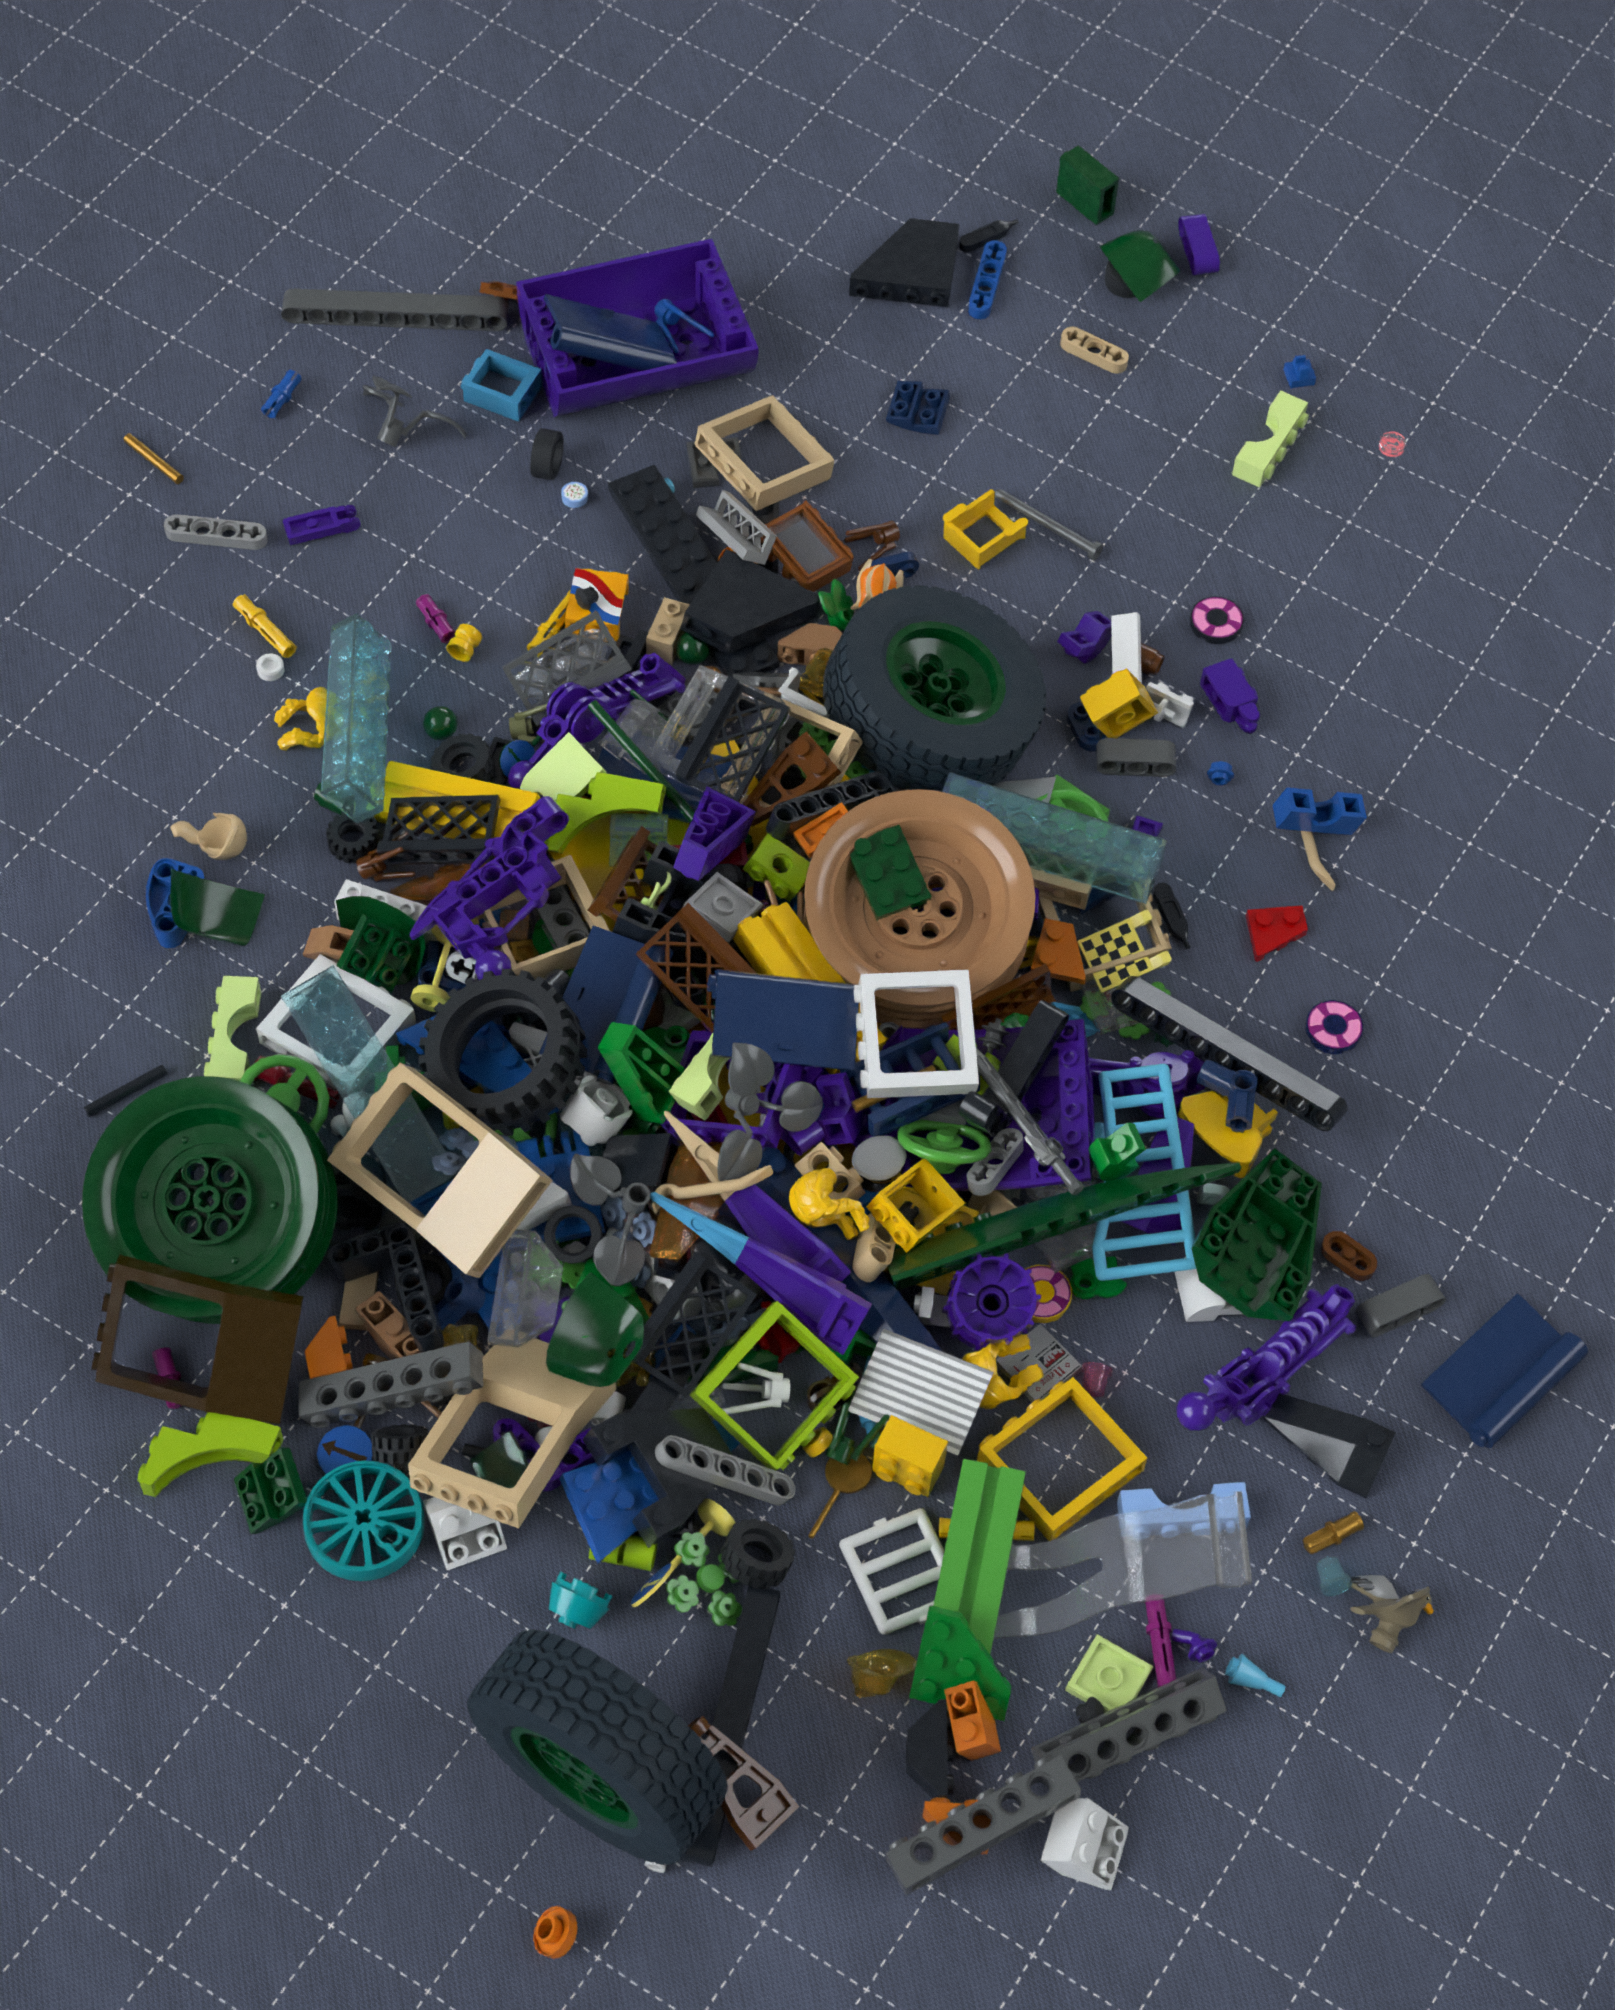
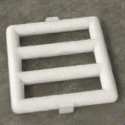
M916 1509L889 1521L886 1518H882L873 1523L874 1527L840 1541L839 1547L881 1634H889L918 1621L920 1625L926 1623L929 1606H933L934 1601L889 1620L880 1603L939 1580L945 1550L924 1509ZM918 1523L925 1539L861 1564L854 1548ZM931 1550L938 1565L937 1567L874 1592L867 1577L868 1575Z

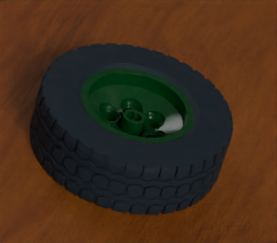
M915 585L913 588L911 586L899 587L897 590L893 588L884 591L883 594L880 593L868 600L854 614L829 657L823 680V698L825 699L824 704L827 715H830V720L856 731L863 743L855 758L858 757L860 759L859 762L869 770L872 769L875 772L884 774L893 785L901 789L904 787L907 790H934L959 797L982 793L998 784L1012 771L1037 734L1044 717L1047 699L1045 698L1046 686L1043 683L1042 670L1038 668L1039 663L1034 653L1031 654L1029 645L1024 639L1020 638L1021 635L1014 627H1010L1008 622L999 614H994L992 609L984 604H978V601L968 596L963 597L961 593L951 590L945 591L944 588L933 586L928 588V586Z
M529 1629L516 1635L468 1698L467 1709L471 1720L477 1726V1730L486 1739L485 1741L492 1750L496 1751L497 1755L506 1765H509L515 1774L523 1779L535 1792L543 1796L542 1798L558 1808L560 1812L577 1822L578 1825L590 1833H594L595 1836L605 1842L611 1843L614 1847L624 1852L626 1851L639 1859L642 1858L645 1861L655 1862L660 1865H673L678 1862L701 1834L727 1794L728 1783L719 1762L713 1757V1753L706 1744L702 1743L701 1738L688 1727L689 1725L681 1717L675 1714L661 1699H658L645 1686L639 1684L636 1679L623 1670L618 1669L617 1666L605 1658H601L593 1651L581 1647L580 1644L569 1639L566 1640L564 1637L554 1633L550 1634L547 1631Z

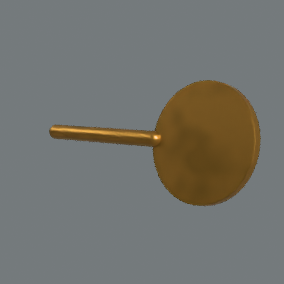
M861 1454L858 1461L851 1459L849 1465H845L832 1458L828 1460L825 1467V1477L829 1485L835 1490L808 1535L810 1539L815 1537L840 1492L855 1493L864 1489L870 1482L872 1468L864 1455Z

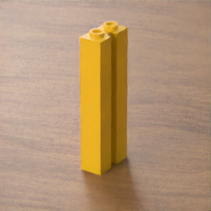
M389 761L381 778L383 782L380 790L376 789L368 809L377 822L386 824L391 798L498 795L501 800L494 838L501 837L505 827L516 815L534 805L540 799L538 793ZM491 804L482 805L475 812L481 818L490 810ZM456 805L448 813L455 818L466 808L463 805ZM429 806L422 814L428 819L439 808L437 806ZM398 807L397 817L401 820L412 811L411 807ZM471 814L459 824L466 830L477 819ZM444 815L432 825L437 830H440L450 820ZM417 816L406 826L408 829L414 830L424 821ZM482 826L470 836L473 839L485 838L486 829ZM454 827L443 837L454 839L461 832L457 827ZM430 828L424 831V833L435 834Z
M787 902L779 906L771 905L761 913L762 917L752 918V916H749L738 924L733 940L757 974L846 984L842 977L826 961L813 937ZM859 1003V1005H858V1013H861V1012H860V1003ZM877 1027L880 1052L887 1040ZM857 1031L855 1061L857 1062L860 1061L858 1042L863 1041L862 1031ZM825 1068L829 1074L840 1073L838 1069Z

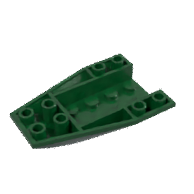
M1274 1148L1210 1209L1191 1248L1199 1281L1248 1318L1290 1321L1311 1278L1322 1183Z

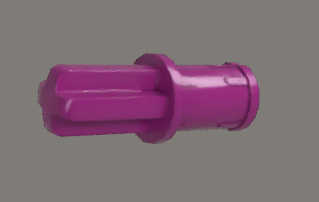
M159 1348L152 1352V1358L154 1359L158 1375L179 1381L181 1374L179 1371H176L171 1348ZM166 1401L168 1408L177 1409L182 1406Z

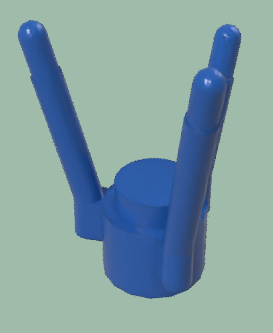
M663 299L655 306L654 313L658 317L656 322L675 353H678L679 349L666 325L676 324L680 317L710 337H714V332L683 313L670 300Z

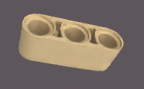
M870 1213L868 1215L870 1227L866 1231H859L852 1264L854 1273L865 1282L874 1281L891 1263L896 1244L889 1232Z

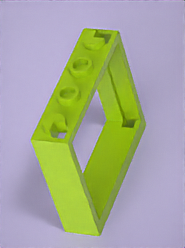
M776 1301L769 1305L689 1396L765 1467L776 1471L779 1468L784 1470L793 1462L795 1456L792 1453L799 1445L805 1447L814 1438L816 1433L813 1429L820 1421L825 1424L835 1414L834 1405L840 1399L845 1401L852 1394V1391L856 1388L853 1384L859 1377L781 1303ZM776 1321L839 1381L772 1456L708 1396Z

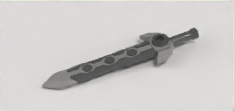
M976 1048L979 1074L1025 1133L1024 1139L1034 1150L1035 1153L1033 1155L1035 1159L1045 1167L1047 1165L1052 1166L1072 1195L1080 1193L1084 1185L1081 1181L1077 1180L1064 1163L1063 1146L1054 1137L1048 1139L988 1058L984 1057L981 1051Z

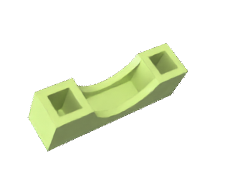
M1280 390L1269 407L1266 425L1272 430L1274 436L1260 442L1247 441L1235 458L1232 475L1257 487H1261L1265 479L1269 480L1274 473L1276 462L1283 460L1287 451V445H1293L1298 434V428H1304L1309 414L1306 413L1308 402Z
M223 976L222 987H217L216 1004H219L218 1012H213L212 1028L215 1029L214 1037H209L208 1053L211 1054L210 1062L205 1063L204 1076H216L240 1081L246 1069L250 1067L247 1053L235 1047L231 1043V1038L235 1030L242 1023L258 1017L261 999L258 977Z
M713 1033L669 1090L681 1107L705 1121L723 1099L718 1087V1077L722 1067L730 1059L728 1057L712 1056Z

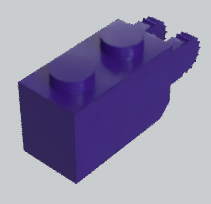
M1233 658L1203 668L1200 686L1221 719L1229 723L1236 721L1243 732L1253 734L1257 730V722L1260 718V713L1256 707L1258 694L1255 688L1250 687L1245 679L1242 668L1236 665Z

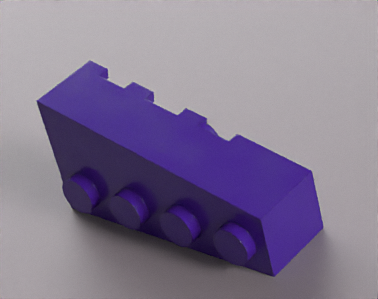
M706 786L698 808L683 838L673 868L682 872L687 878L699 881L746 840L756 811Z

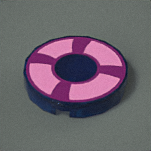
M1329 1000L1320 1002L1311 1009L1306 1018L1305 1032L1306 1035L1308 1034V1037L1311 1039L1310 1042L1314 1047L1324 1053L1336 1055L1343 1054L1344 1051L1349 1049L1351 1051L1357 1046L1363 1035L1364 1024L1361 1015L1354 1007L1345 1002Z

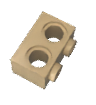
M664 597L646 637L647 655L656 653L668 664H673L677 655V641L682 634L686 633L680 630L684 613L690 604Z
M821 1142L794 1165L803 1176L810 1171L816 1170L821 1162H829L828 1168L832 1169L837 1175L833 1191L829 1194L830 1199L850 1198L857 1201L865 1194L864 1189L860 1185L864 1180L853 1167L847 1170L841 1162L845 1159L834 1146L828 1149ZM848 1183V1188L844 1192H835L839 1184Z

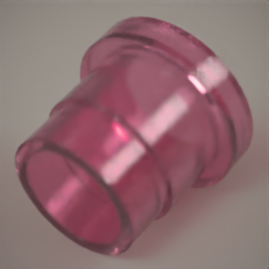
M1083 1363L1081 1369L1084 1373L1082 1387L1090 1396L1103 1397L1108 1377L1112 1376L1113 1369L1101 1363Z

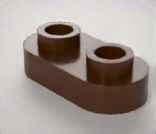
M1341 1231L1329 1232L1324 1237L1321 1252L1328 1261L1358 1281L1368 1280L1374 1275L1377 1268V1259L1371 1251ZM1337 1247L1341 1252H1334L1331 1248ZM1356 1265H1362L1365 1270L1358 1269Z

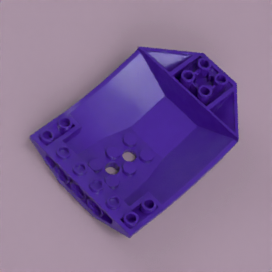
M1077 1019L1067 1022L1021 1103L1030 1115L1033 1113L1042 1114L1041 1119L1036 1123L1048 1139L1054 1137L1060 1142L1064 1149L1062 1151L1065 1155L1064 1163L1077 1180L1081 1182L1092 1180L1093 1161L1088 1149L1095 1141L1093 1085L1084 1019ZM901 1026L886 1041L882 1050L918 1035L925 1029H910ZM1024 1027L1005 1029V1031L1010 1032V1035L1003 1036L1002 1040L1007 1047H1000V1050L993 1049L992 1053L993 1056L1001 1061L999 1066L1002 1065ZM949 1030V1040L953 1034L958 1037V1030ZM974 1030L976 1048L985 1056L988 1047L983 1046V1041L978 1040V1038L985 1037L986 1030ZM934 1049L919 1055L926 1067L933 1065V1061L938 1056ZM908 1061L893 1067L895 1073L912 1072L913 1069ZM852 1086L853 1092H858L856 1086ZM889 1097L881 1101L880 1104L887 1107L899 1100L897 1097ZM869 1107L863 1109L861 1130L855 1141L851 1143L856 1148L863 1141L872 1137L868 1130V1115L872 1114ZM1013 1119L1012 1123L1005 1129L1014 1128L1022 1133L1024 1149L994 1190L1065 1184L1052 1166L1047 1165L1045 1167L1035 1159L1033 1155L1035 1153L1034 1150L1024 1139L1025 1133ZM899 1129L884 1136H891L898 1140L897 1132ZM922 1130L910 1135L927 1139L928 1133L937 1130ZM959 1134L963 1139L962 1146L960 1147L970 1150H976L980 1147L974 1140ZM906 1151L907 1157L902 1174L921 1161L922 1158ZM1001 1159L988 1161V1163L993 1165L1003 1162ZM974 1163L961 1164L952 1173L939 1174L954 1191H969L967 1173ZM909 1183V1184L906 1185L905 1187H913V1186Z

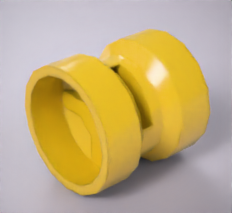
M460 624L455 631V637L451 638L447 644L446 650L456 660L467 662L474 654L473 648L478 647L482 635L475 627L469 624Z

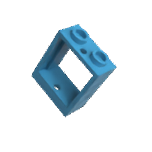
M486 349L482 356L475 360L469 375H465L462 380L461 389L463 390L464 401L519 422L542 388L541 369ZM489 370L521 382L512 396L480 385Z

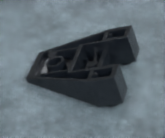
M660 840L648 862L642 881L655 887L656 882H659L662 887L667 879V872H669L672 879L669 887L665 890L666 893L657 910L628 897L612 932L646 944L683 908L685 902L713 874L708 872L699 881L687 878L682 872L673 868L680 849ZM677 923L669 930V942H685V931ZM665 934L658 941L665 942ZM690 937V942L696 943V942ZM734 940L730 943L727 942L735 950L737 945ZM669 947L673 951H685V947ZM690 947V951H704L702 948Z
M704 1408L618 1413L592 1427L582 1439L598 1466L629 1450L659 1498L657 1502L642 1509L632 1520L648 1548L673 1535L716 1486V1484L662 1466L655 1456L656 1446L667 1436L673 1435L732 1455ZM666 1445L667 1454L672 1458H677L675 1449ZM693 1454L694 1463L700 1468H704V1462L701 1457ZM720 1464V1469L725 1475L729 1468L724 1464Z

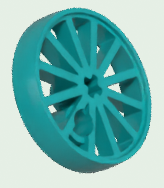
M377 1461L350 1462L327 1473L311 1490L303 1513L304 1537L313 1558L329 1573L352 1581L376 1580L400 1569L417 1551L425 1529L423 1504L418 1491L411 1488L409 1478L398 1469ZM362 1475H378L365 1502ZM355 1476L358 1504L340 1485V1481ZM388 1479L400 1485L378 1501ZM331 1488L347 1508L323 1500L321 1497ZM406 1495H409L414 1502L413 1506L388 1509ZM315 1510H322L338 1516V1518L312 1522ZM416 1518L413 1530L390 1522L399 1519ZM339 1530L320 1545H317L313 1538L315 1533ZM388 1534L398 1537L392 1544L381 1541ZM349 1540L338 1562L326 1555L343 1541ZM370 1541H375L378 1553L389 1559L373 1565ZM363 1542L365 1566L348 1565L356 1547Z

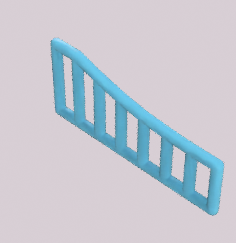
M1156 1064L1101 1072L1098 1079L1103 1108L1105 1139L1125 1125H1116L1115 1109L1163 1103L1165 1119L1135 1122L1134 1124L1139 1134L1167 1130L1169 1146L1146 1149L1135 1157L1136 1162L1171 1158L1173 1169L1185 1168L1169 1066L1167 1064ZM1159 1077L1160 1092L1113 1098L1111 1082ZM1188 1190L1177 1194L1178 1202L1141 1206L1098 1221L1092 1245L1096 1278L1100 1281L1196 1269L1191 1249L1196 1238ZM1180 1214L1182 1230L1106 1239L1110 1222ZM1184 1242L1186 1258L1107 1268L1105 1252Z

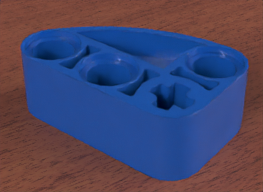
M170 858L156 861L151 869L146 885V904L152 928L159 944L165 948L179 946L187 934V931L182 930L175 924L172 917L170 900L171 868L205 879L203 871L198 867Z

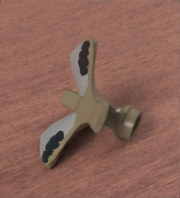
M1384 1575L1354 1576L1346 1579V1585L1365 1594L1374 1602L1370 1605L1351 1607L1350 1610L1356 1614H1373L1380 1619L1378 1627L1371 1631L1372 1636L1369 1642L1385 1652L1393 1653L1395 1647L1399 1644L1398 1634L1400 1630L1413 1626L1417 1622L1422 1608L1427 1614H1433L1434 1612L1428 1586L1416 1589L1399 1598L1392 1583Z

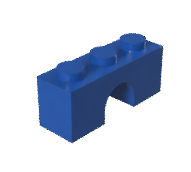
M1287 787L1272 805L1277 829L1352 835L1367 818L1362 794L1336 792L1327 801L1314 802L1312 790Z

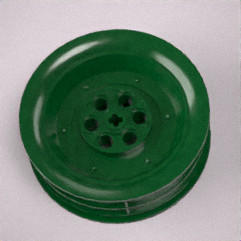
M216 1076L189 1077L165 1083L142 1094L128 1104L108 1125L93 1150L86 1169L82 1192L83 1222L90 1248L106 1275H108L110 1263L115 1264L120 1254L230 1284L295 1295L319 1267L329 1248L335 1229L338 1193L334 1168L327 1161L329 1154L314 1129L303 1117L292 1108L272 1098L258 1088L244 1082ZM203 1166L205 1170L204 1175L200 1180L196 1181L194 1172L198 1167ZM233 1168V1179L230 1182L225 1183V1172L228 1169ZM185 1191L186 1200L182 1205L178 1206L176 1203L177 1195ZM209 1196H212V1199L215 1201L212 1206L207 1201ZM241 1196H245L246 1204L244 1208L237 1211L235 1208L236 1200ZM196 1218L198 1227L196 1231L190 1234L188 1232V1224ZM226 1221L228 1229L224 1235L219 1236L217 1228L221 1222ZM133 1280L127 1281L125 1294L155 1311L174 1315L192 1322L205 1324H220L223 1308L218 1303Z

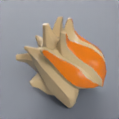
M868 559L858 575L856 584L857 601L850 609H860L874 596L880 593L883 594L884 591L893 588L897 590L899 587H903L904 571L899 570L896 576H894L885 563L870 567L872 559Z

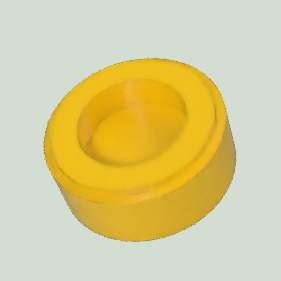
M825 1427L814 1430L816 1435L803 1447V1450L811 1458L820 1455L832 1442L833 1435Z

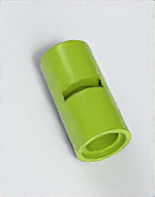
M631 1535L601 1562L652 1572L658 1543L648 1548L642 1537ZM590 1548L589 1559L596 1561Z

